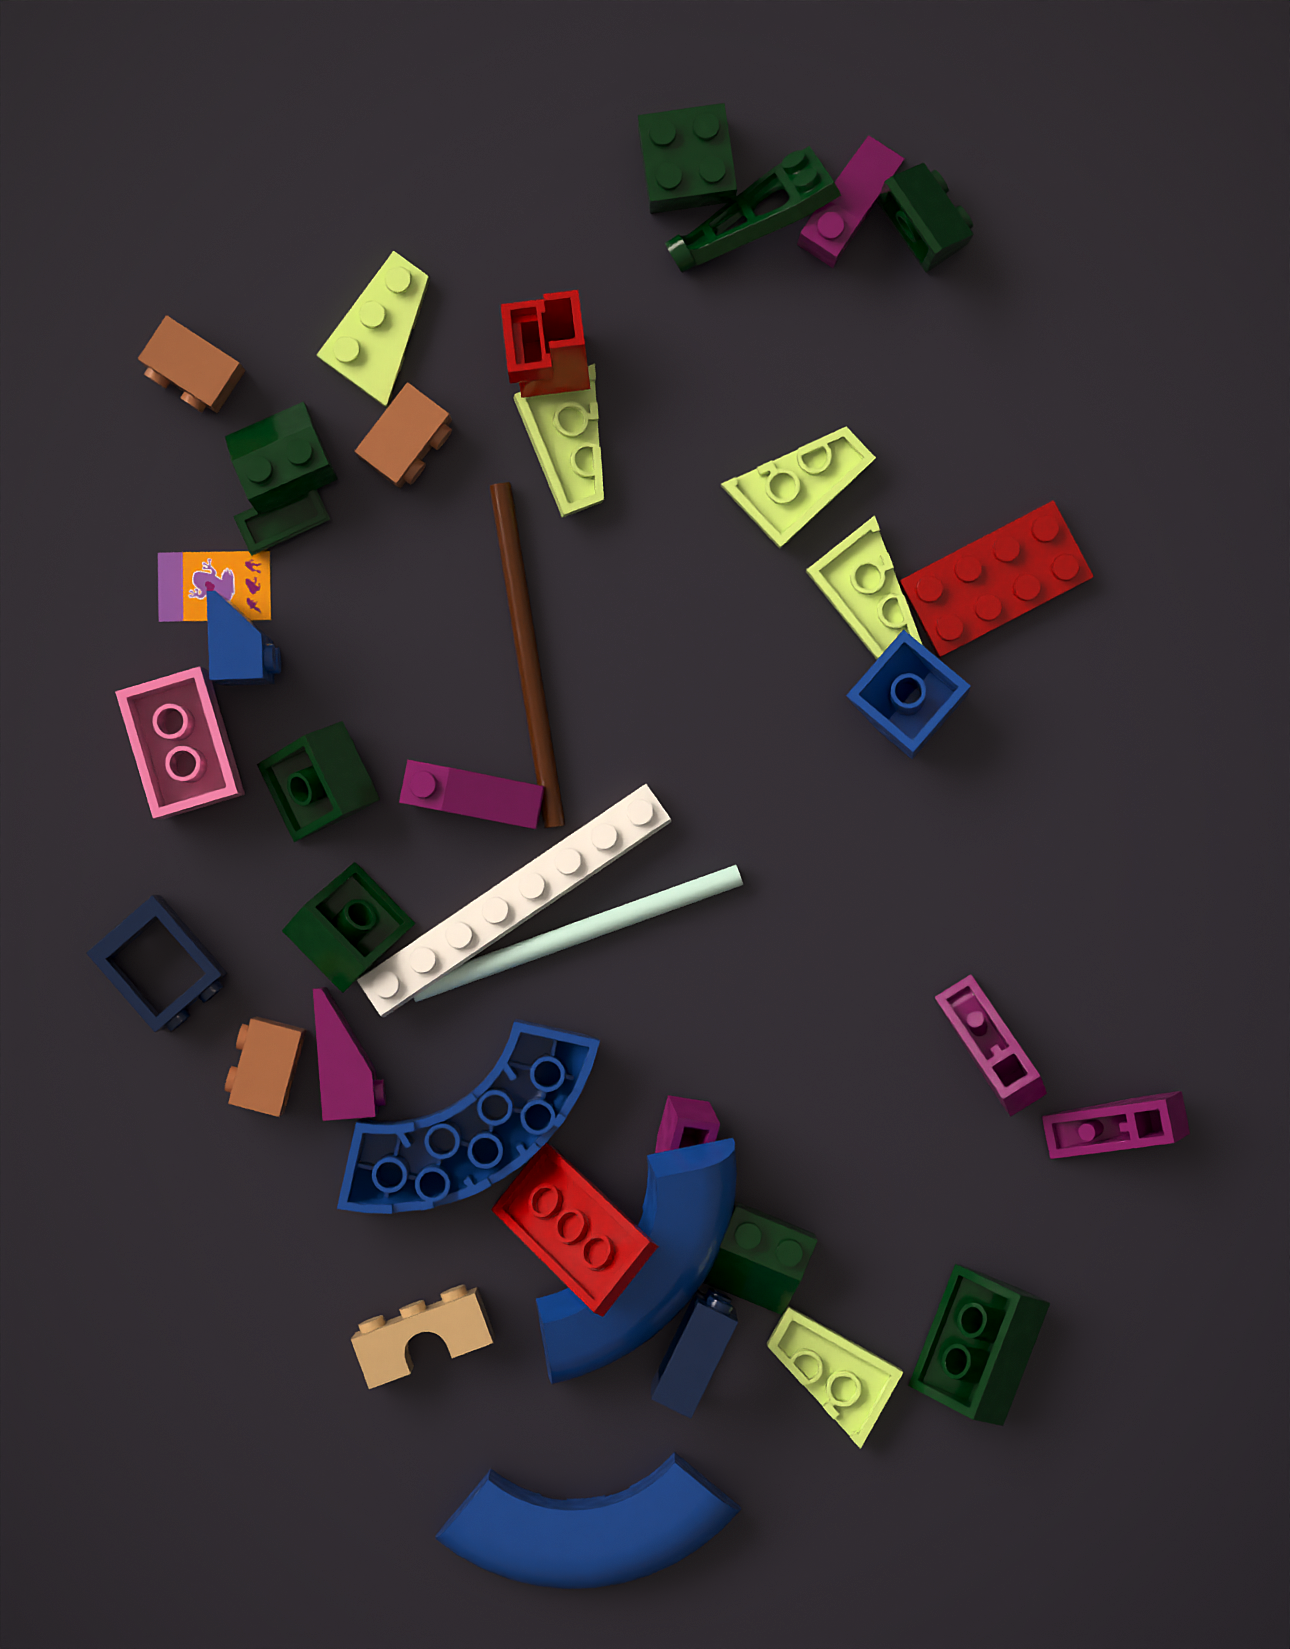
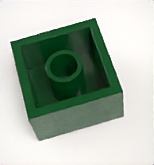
M725 103L638 115V133L650 214L724 204L736 199L737 185Z

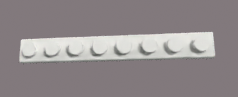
M647 784L643 785L357 980L380 1016L382 1018L386 1017L671 823V818Z

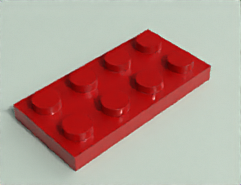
M1053 500L899 580L898 583L937 657L940 658L1092 579L1094 576Z
M547 1142L535 1153L491 1209L594 1313L602 1317L659 1247L569 1160Z

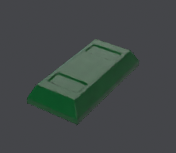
M317 489L262 514H258L254 507L233 516L251 556L330 520Z

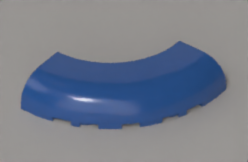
M516 1019L505 1049L495 1067L473 1091L445 1109L413 1119L386 1121L360 1118L355 1124L337 1209L383 1214L415 1210L423 1211L475 1195L505 1178L537 1153L565 1121L579 1098L592 1070L600 1040L581 1033Z
M733 1138L647 1155V1189L642 1206L643 1214L638 1227L659 1247L603 1317L594 1313L570 1288L536 1298L547 1371L551 1385L578 1378L630 1354L670 1323L695 1295L708 1276L718 1256L720 1245L732 1216L737 1178L736 1151Z
M676 1452L650 1475L631 1485L630 1488L613 1495L559 1500L542 1497L541 1494L519 1487L490 1469L435 1535V1539L465 1560L510 1580L535 1586L561 1589L598 1588L646 1577L677 1563L698 1550L718 1534L738 1514L741 1507Z

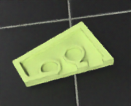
M393 251L317 354L320 360L386 408L389 407L393 395L392 391L405 358L404 354L411 332L415 327L430 281L429 276Z
M595 364L588 366L591 389L521 398V393L518 392L513 397L562 518L600 504L604 500L601 447H599L598 402H596Z
M846 426L806 444L794 452L758 466L746 474L721 483V487L781 549L873 463L876 457Z
M874 515L810 566L806 573L877 660L903 630L920 644L922 642L905 596L902 594L893 569L894 566L879 532L880 528Z
M787 1306L767 1342L768 1348L797 1380L808 1389L827 1413L837 1421L861 1449L903 1374L902 1369L794 1308Z

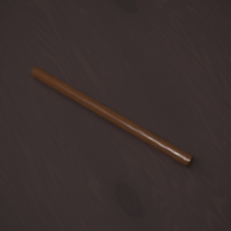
M510 482L490 485V492L537 785L545 787L541 805L544 829L565 825L512 487Z

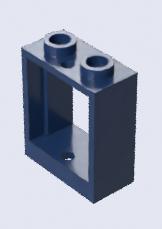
M152 895L86 952L154 1032L162 1031L166 1027L170 1032L178 1028L191 1016L186 1009L198 999L206 1003L224 987L220 980L228 974L161 895ZM158 919L206 973L160 1014L112 960Z
M711 1288L708 1289L706 1294L697 1290L651 1381V1400L690 1419L692 1418L738 1324L736 1309L730 1304L731 1298Z

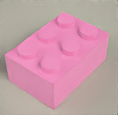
M199 666L115 692L153 819H166L245 795L207 669Z

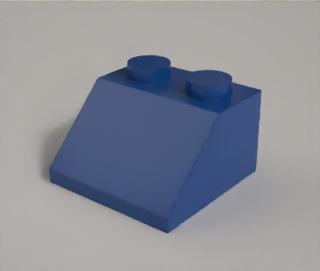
M206 591L209 680L222 686L275 684L274 674H281L280 648H275L273 640L229 599L217 591Z
M903 630L849 691L846 697L883 736L909 758L913 759L969 695L971 685Z

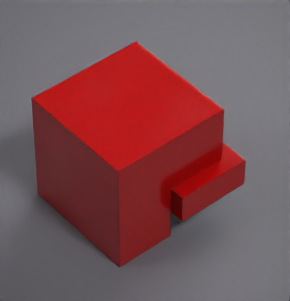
M578 290L543 294L544 299L501 304L510 384L519 383L521 398L591 389Z

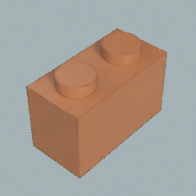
M167 315L138 357V360L147 368L144 373L147 378L164 389L170 383L184 392L180 399L201 413L206 407L218 413L246 371L238 361Z
M407 382L354 452L359 459L400 489L405 482L411 485L420 476L426 466V463L422 460L432 447L438 450L446 442L452 432V429L448 426L452 419L448 412Z
M258 1016L251 1018L249 1025L242 1024L236 1042V1049L242 1050L238 1067L231 1066L224 1090L231 1093L228 1104L276 1117L285 1114L307 1029Z

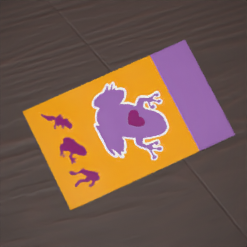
M249 551L158 553L159 622L207 621L206 591H217L229 599L250 620H271L270 551H262L251 556Z

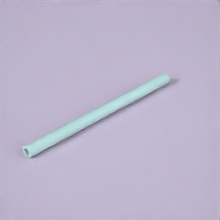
M737 865L468 960L414 997L415 1002L424 1000L742 886L743 882Z

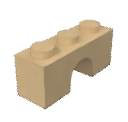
M460 1285L440 1294L442 1300L426 1306L424 1300H420L400 1308L401 1316L385 1321L383 1315L358 1324L360 1331L355 1332L351 1342L368 1388L372 1389L411 1374L414 1365L409 1354L408 1343L418 1333L432 1332L439 1335L445 1341L451 1358L492 1344L495 1339V1333L478 1287L467 1291L465 1285Z

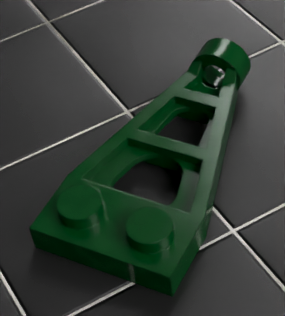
M808 146L803 150L788 154L780 164L769 170L736 196L735 200H731L690 234L684 236L678 234L665 242V245L678 268L683 273L696 264L700 265L805 218L841 196V193L814 151ZM777 190H785L790 197L786 204L763 215L754 214L755 207ZM742 216H745L747 219L746 223L723 232Z

